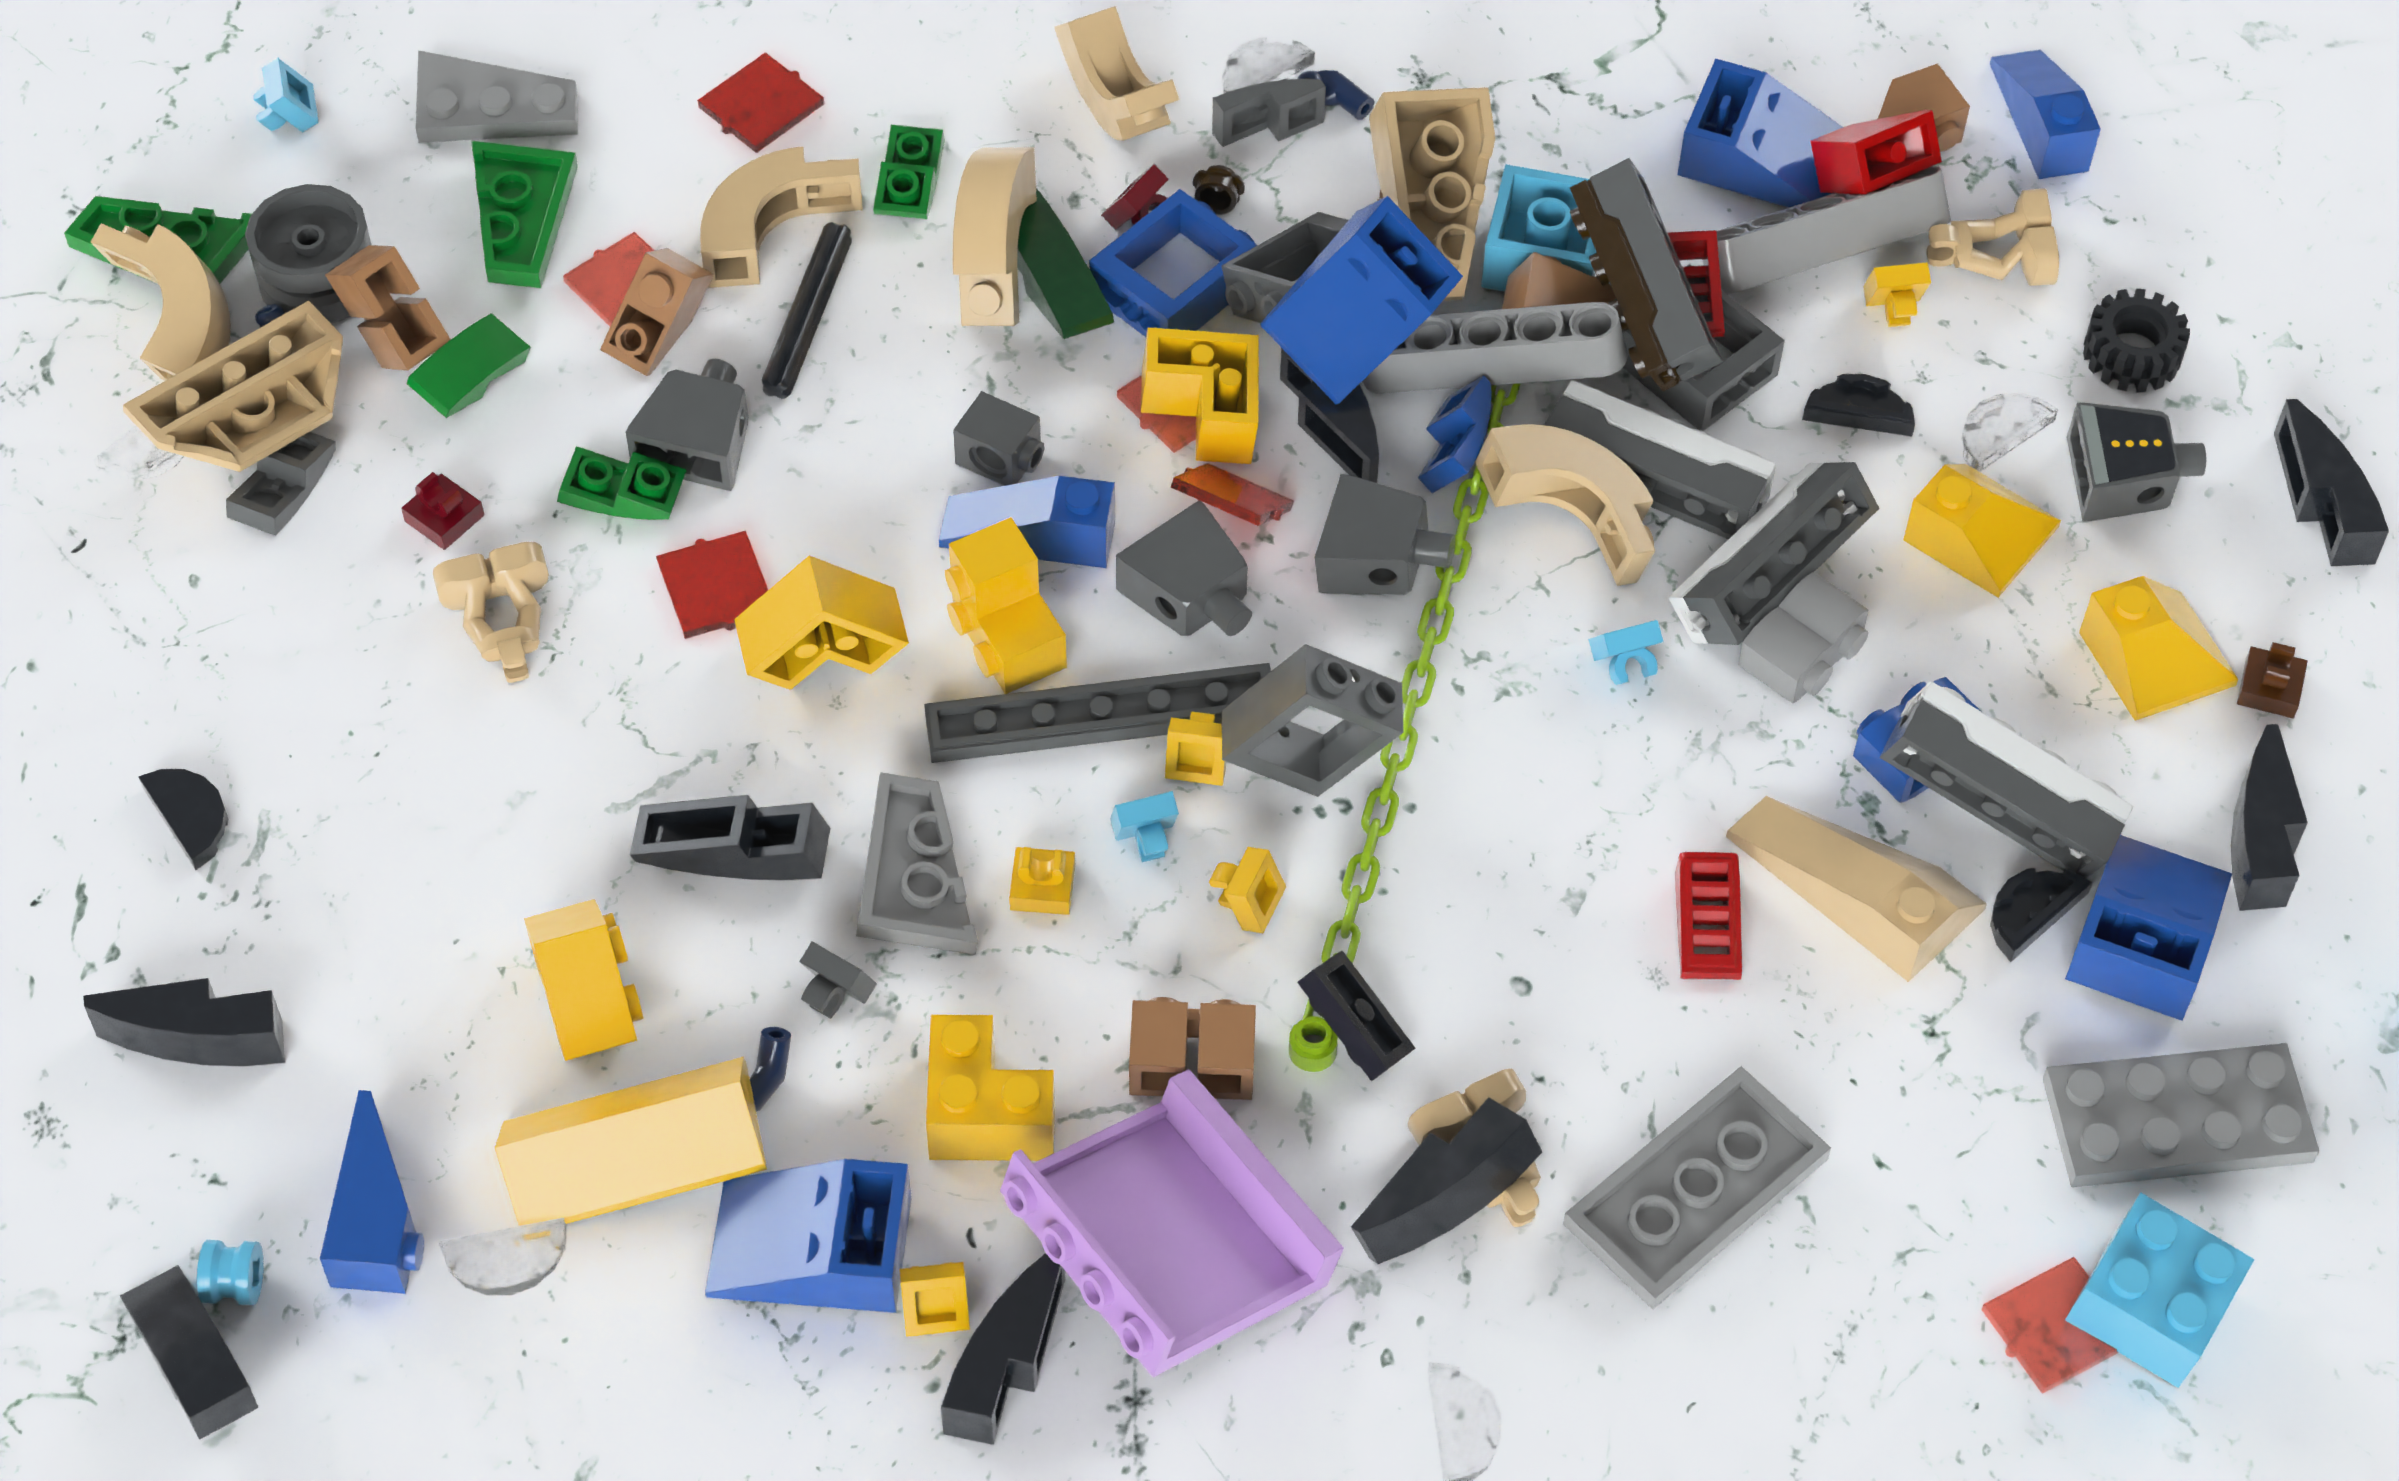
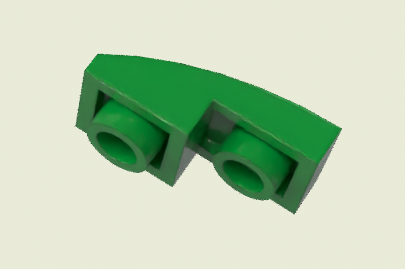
M902 125L890 126L885 162H881L873 208L874 214L928 219L945 142L942 129Z
M490 313L460 332L433 353L409 375L406 384L445 418H448L482 399L489 382L525 363L531 347L496 316Z
M576 446L560 486L557 502L616 517L669 520L683 483L686 469L636 452H632L629 463Z

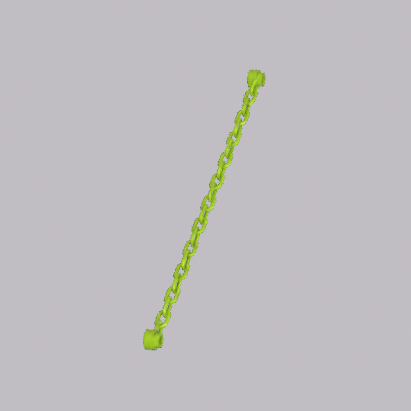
M1521 383L1512 384L1508 397H1506L1504 389H1499L1497 394H1495L1497 385H1491V402L1494 405L1488 423L1487 435H1489L1492 428L1504 427L1500 423L1503 408L1515 402ZM1477 465L1475 466L1473 477L1464 480L1460 484L1453 506L1454 516L1459 520L1455 534L1454 554L1460 555L1462 549L1464 550L1458 572L1454 575L1455 569L1451 565L1445 569V572L1443 567H1435V573L1442 581L1437 598L1426 602L1417 628V634L1424 644L1419 659L1407 665L1401 682L1402 700L1405 704L1403 712L1404 733L1398 738L1401 741H1405L1409 735L1405 755L1401 762L1400 755L1397 753H1393L1389 760L1393 741L1381 750L1380 761L1387 770L1382 787L1371 791L1365 804L1361 826L1368 835L1363 852L1354 855L1348 863L1341 892L1348 903L1343 920L1336 921L1328 930L1321 956L1323 963L1330 958L1337 932L1340 929V935L1343 939L1349 938L1352 933L1346 955L1352 963L1356 956L1361 938L1360 929L1354 923L1359 904L1371 899L1380 873V863L1374 856L1379 837L1385 836L1391 831L1399 807V797L1393 790L1397 772L1405 770L1412 762L1418 741V733L1412 726L1416 708L1424 706L1430 699L1436 679V669L1430 663L1434 645L1444 642L1449 634L1454 617V607L1448 601L1452 584L1461 581L1466 575L1472 555V547L1465 540L1469 525L1481 519L1489 496ZM1469 487L1470 493L1473 496H1476L1481 490L1477 507L1473 514L1472 507L1466 505L1463 511H1461L1466 491ZM1434 607L1435 614L1438 616L1443 615L1446 610L1439 635H1437L1435 627H1429L1426 633L1429 617ZM1415 669H1417V676L1420 678L1425 677L1428 672L1420 698H1418L1419 693L1416 689H1412L1408 695V689ZM1379 796V802L1383 806L1387 805L1389 800H1391L1385 824L1382 827L1381 821L1378 818L1373 819L1370 825L1374 805ZM1358 863H1360V869L1363 872L1368 871L1371 865V872L1363 894H1361L1362 888L1360 885H1354L1352 890H1350ZM1308 999L1302 1020L1296 1023L1290 1031L1288 1053L1291 1061L1298 1068L1308 1072H1319L1330 1067L1335 1061L1338 1036L1325 1019L1313 1016L1314 1009ZM1307 1035H1318L1323 1040L1318 1043H1310L1304 1037Z

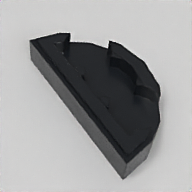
M1842 374L1837 376L1835 382L1824 385L1820 389L1815 388L1810 393L1802 417L1804 421L1911 437L1915 428L1911 404L1908 402L1905 404L1899 395L1890 390L1891 384L1888 381L1867 374Z
M159 769L138 776L143 790L194 869H199L211 860L218 852L217 844L224 835L225 826L228 825L229 820L219 790L204 776L186 769Z
M2028 868L2009 878L1996 895L1992 910L1990 927L1997 947L2012 962L2088 895L2093 882L2069 869H2065L2064 873H2058L2049 870L2036 872L2035 868Z

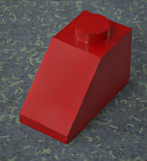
M1922 110L1850 124L1811 140L1821 193L1865 195L1942 162L1933 110Z

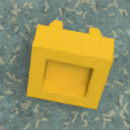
M1928 262L1874 267L1863 285L1866 306L1885 305L1888 327L1910 325V316L1917 315L1916 302L1920 301L1931 284Z
M1192 711L1190 720L1171 717L1167 734L1166 779L1223 786L1227 762L1222 760V724L1214 723L1215 714Z
M1016 847L1009 895L1010 910L1070 915L1075 873V852Z
M1247 847L1238 866L1228 862L1218 863L1209 880L1210 886L1224 888L1218 902L1221 906L1233 910L1242 930L1262 934L1287 887L1270 851L1254 847Z
M948 1262L920 1267L911 1266L910 1268L899 1269L906 1337L970 1330L963 1262Z

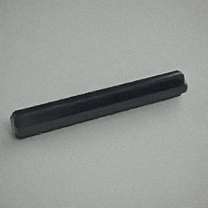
M829 222L822 229L761 379L764 385L762 388L763 392L769 397L776 396L780 399H786L792 393L852 243V238L850 237L851 229L845 224L838 225L834 222Z

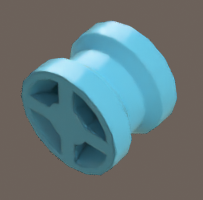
M205 1240L200 1251L197 1267V1292L202 1303L217 1304L222 1298H234L240 1305L255 1306L261 1293L264 1271V1257L260 1242L244 1241L239 1247H227L220 1240Z

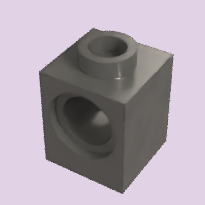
M983 391L980 392L953 429L955 464L1004 486L1019 483L1026 472L1032 473L1035 471L1044 453L1045 445L1041 441L1040 416Z

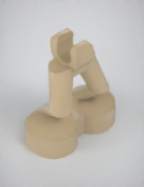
M2046 188L2023 190L2016 201L2014 212L1993 219L1951 221V224L1932 226L1928 235L1930 244L1926 250L1929 264L1933 267L1954 264L1955 268H1963L2003 280L2021 260L2022 271L2029 286L2055 285L2059 273V251L2054 226H2051L2052 216ZM2015 231L2019 240L2001 259L1973 248V243L1995 240Z
M522 542L494 549L489 553V558L484 559V556L478 553L450 559L438 564L432 573L439 601L448 609L464 610L462 627L481 653L482 658L493 662L501 660L508 683L529 678L525 654L531 653L538 648L541 607L532 593L540 590L548 582L549 577L542 546L536 542ZM504 595L509 596L518 611L515 627L494 631L485 622V602L488 599Z
M1504 1069L1469 1085L1463 1094L1460 1091H1455L1422 1106L1410 1116L1407 1123L1408 1128L1418 1145L1430 1133L1450 1143L1488 1097L1517 1113L1526 1101V1089L1513 1069ZM1535 1161L1512 1185L1487 1205L1491 1208L1501 1204L1506 1217L1514 1227H1521L1530 1223L1536 1216L1535 1209L1539 1205V1197L1534 1188L1538 1185L1541 1175Z

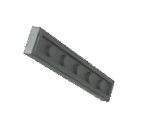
M1270 663L924 704L931 763L1162 736L1168 734L1171 717L1190 720L1192 711L1215 714L1214 723L1222 724V710L1271 672Z

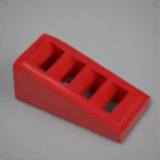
M1717 231L1668 232L1679 260L1703 259L1704 266H1684L1683 269L1687 278L1705 277V284H1690L1695 296L1707 295L1708 302H1698L1702 313H1710V322L1706 323L1712 337H1724L1725 329Z
M1682 852L1678 856L1675 871L1680 979L1741 980L1742 940L1739 856L1736 853ZM1693 901H1723L1724 906L1693 905ZM1693 925H1725V930L1693 929ZM1694 947H1726L1727 954H1694Z

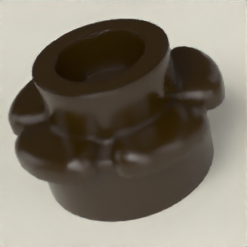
M1212 165L1207 171L1199 170L1193 177L1192 185L1196 188L1195 200L1209 205L1217 215L1232 211L1240 201V195L1245 191L1242 178L1224 165Z

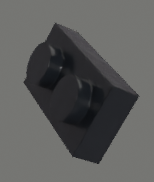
M1343 950L1313 969L1297 982L1308 996L1312 1008L1326 1020L1344 1044L1350 1059L1361 1067L1371 1082L1416 1049Z

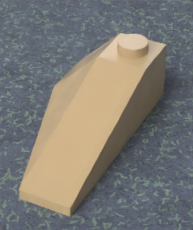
M1484 87L1383 92L1369 115L1375 166L1383 198L1389 196L1463 275L1462 279L1443 301L1462 300L1465 295L1476 239L1475 230L1479 209L1486 189L1484 184L1489 159L1492 156L1495 143L1489 89Z
M1765 796L1727 830L1726 837L1907 982H1910L1947 947L1987 906L1986 902L1941 867L1768 796Z

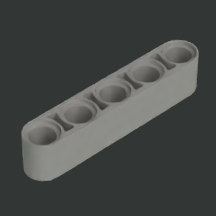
M1931 166L1865 195L1834 193L1718 230L1717 243L1721 289L1727 294L1751 289L1928 232L1934 225L1950 223L1951 217L1942 168Z
M1590 302L1438 314L1429 316L1362 381V384L1366 389L1374 393H1394L1462 388L1483 375L1491 382V385L1597 378L1618 372L1626 364L1628 355L1618 312L1607 303Z

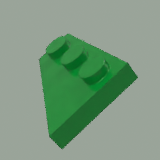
M471 140L484 262L488 282L541 289L577 172L576 153Z
M95 196L67 228L64 235L68 247L111 264L91 243L101 223L122 232L125 226H129L151 237L157 224L180 237L207 265L221 284L248 251L245 232L251 214L242 213L240 219L216 217L214 209L194 207L191 214L163 211L159 203Z

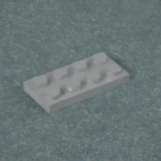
M2287 1043L2051 1066L2046 1068L2043 1076V1083L2071 1188L2314 1163L2319 1153V1147Z
M1740 1066L1565 1213L1563 1225L1653 1310L1824 1164L1829 1158L1831 1147L1748 1071Z

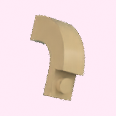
M1116 6L1054 27L1064 58L1083 100L1098 124L1109 136L1118 141H1124L1171 124L1165 105L1179 100L1173 79L1154 83L1145 76L1129 47Z
M802 146L763 155L746 163L730 174L710 197L703 212L700 225L703 268L714 274L708 288L760 284V246L767 234L780 223L801 215L863 210L859 160L844 159L805 162L804 148Z
M1034 147L980 148L970 156L966 163L959 185L953 228V275H959L961 326H1015L1020 323L1017 247L1023 213L1029 205L1037 201Z
M102 223L100 224L91 243L111 264L159 284L163 298L161 318L140 356V359L160 379L166 381L229 345L231 331L230 312L224 291L212 271L180 237L157 224L151 237L129 226H125L122 232Z
M1532 424L1492 428L1475 463L1494 506L1501 507L1526 502H1542L1569 511L1578 517L1594 535L1616 585L1637 583L1653 556L1655 548L1650 529L1642 523L1654 500L1635 472L1607 448L1569 430Z

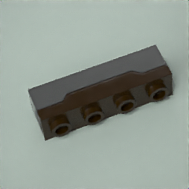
M1627 158L1590 177V180H1584L1570 187L1577 204L1576 208L1570 210V215L1582 239L1586 240L1591 237L1596 253L1589 256L1590 263L1600 283L1603 286L1610 283L1616 299L1608 302V304L1617 310L1622 332L1630 330L1636 345L1628 348V352L1640 377L1643 379L1650 375L1660 389L1665 391L1679 384L1681 380L1684 382L1723 363L1646 181L1631 159Z

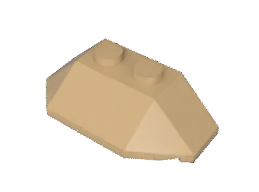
M307 301L123 404V412L158 449L241 472L332 419L343 347V335L310 301Z

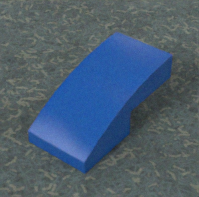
M1484 375L1448 396L1426 427V430L1435 438L1440 446L1417 478L1431 493L1469 473L1478 457L1487 432L1491 409V382Z

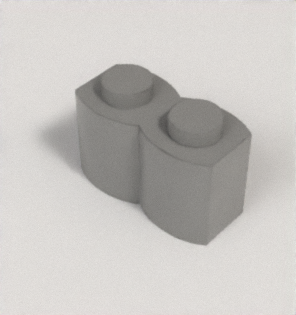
M1812 572L1803 578L1789 592L1781 604L1769 612L1742 642L1738 665L1792 704L1800 700L1807 692L1812 696L1816 695L1831 677L1833 672L1832 666L1843 656L1848 660L1853 658L1866 642L1869 632L1865 629L1869 609L1817 573Z

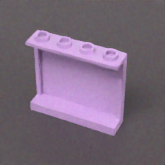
M1190 1069L1169 1079L1160 1103L1035 1163H1032L1021 1149L1013 1152L1000 1189L1011 1212L1025 1221L1042 1242L1048 1257L1053 1262L1062 1266L1080 1288L1086 1303L1092 1309L1099 1311L1118 1334L1126 1352L1130 1356L1137 1358L1152 1377L1167 1371L1326 1287L1344 1250V1247Z

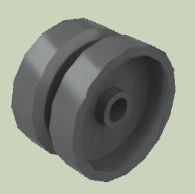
M304 184L286 188L265 199L251 214L245 232L263 302L267 306L272 304L279 305L287 313L301 304L310 301L330 323L341 321L350 316L325 274L368 245H372L363 208L350 194L327 185Z

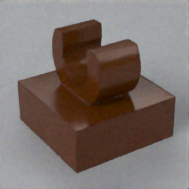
M2272 642L2269 650L2250 646L2245 659L2236 704L2294 719L2300 704L2308 660L2293 657L2295 647Z

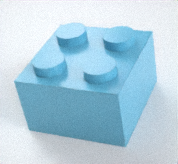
M1505 164L1485 245L1481 288L1505 292L1508 276L1533 252L1543 256L1554 257L1566 266L1587 275L1595 276L1589 260V256L1596 253L1591 237L1586 240L1582 239L1570 215V210L1577 207L1570 187L1590 179Z
M2140 1192L2117 1228L2065 1321L2179 1388L2202 1356L2255 1259Z

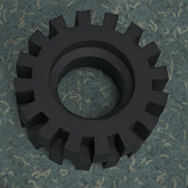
M2136 288L2134 297H2130L2127 289L2117 291L2115 299L2110 294L2102 298L2101 305L2097 304L2092 312L2083 343L2085 345L2083 356L2084 360L2090 359L2088 366L2090 371L2095 374L2103 370L2100 381L2109 385L2114 378L2119 381L2117 389L2126 392L2129 384H2135L2136 393L2146 392L2149 382L2154 390L2162 388L2165 379L2171 382L2176 377L2177 370L2180 369L2190 338V328H2186L2188 319L2185 313L2177 315L2179 306L2173 301L2166 306L2162 305L2164 295L2155 292L2153 299L2145 298L2146 289ZM2123 333L2138 334L2149 339L2155 346L2149 348L2134 347L2122 341L2117 335Z

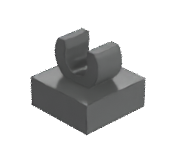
M811 941L799 961L815 975L804 990L801 1000L829 1019H832L840 1008L845 993L865 1004L877 985L863 970Z

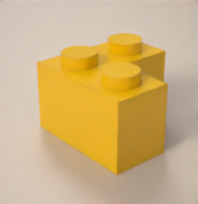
M1147 327L1142 364L1141 413L1196 417V461L1251 464L1258 428L1259 335Z
M1010 517L949 543L950 568L945 570V579L952 593L953 602L947 604V611L957 633L960 636L968 634L973 642V653L983 675L987 678L994 676L1004 694H1008L1067 668L1066 634L1039 593L1038 558L1013 519Z
M810 555L734 619L747 675L789 690L793 689L828 659L872 674L909 644L894 587Z
M592 899L524 918L564 1060H571L638 1041L633 1022L644 1018L634 983L626 986L622 984L617 964L627 962L628 957L620 928L616 925L613 913L602 915L596 900Z
M931 1015L926 1108L929 1160L1010 1161L1013 1152L1019 1149L1025 1153L1030 1161H1039L1053 1154L1055 1131L1054 1070L995 1069L993 1015Z

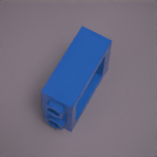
M1179 189L1089 260V269L1111 311L1144 337L1147 335V327L1197 331L1229 305L1225 296L1226 284L1221 266L1256 247L1257 244L1246 232L1236 230L1218 217L1209 205L1202 201H1196ZM1181 233L1220 263L1175 299H1172L1134 269Z

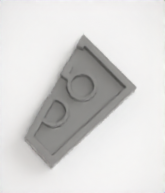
M418 50L416 133L418 142L578 134V92L576 81Z
M880 772L856 936L975 955L978 939L974 924L971 925L965 903L967 897L963 878L959 877L952 850L954 841L939 781Z

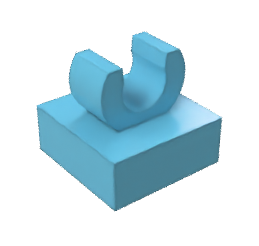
M279 58L262 67L264 87L260 88L253 95V100L265 108L264 111L256 115L258 122L270 131L279 129L288 121L302 133L319 123L314 88L310 81Z
M1658 620L1588 639L1594 661L1613 657L1609 664V675L1615 685L1629 682L1628 674L1625 670V665L1629 658H1633L1640 663L1644 678L1657 674V660L1653 653L1646 648L1664 642Z
M1173 791L1118 804L1113 809L1110 821L1116 841L1135 837L1142 863L1165 857L1164 851L1169 849L1164 829L1173 827L1179 815Z

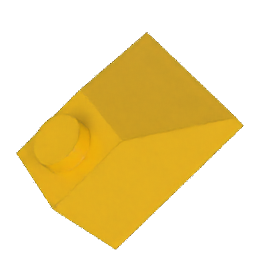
M1944 464L1913 499L1903 541L1999 598L2059 528L2061 520L1967 464Z
M2140 576L2091 594L2079 634L2134 721L2237 685L2239 679L2182 592L2145 576Z

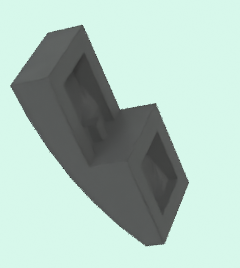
M1287 79L1254 84L1213 97L1212 134L1222 147L1267 128L1278 141H1282L1324 123L1326 86L1320 79Z
M308 432L258 461L257 470L226 499V517L276 536L296 514L315 488L336 451V441L313 432Z

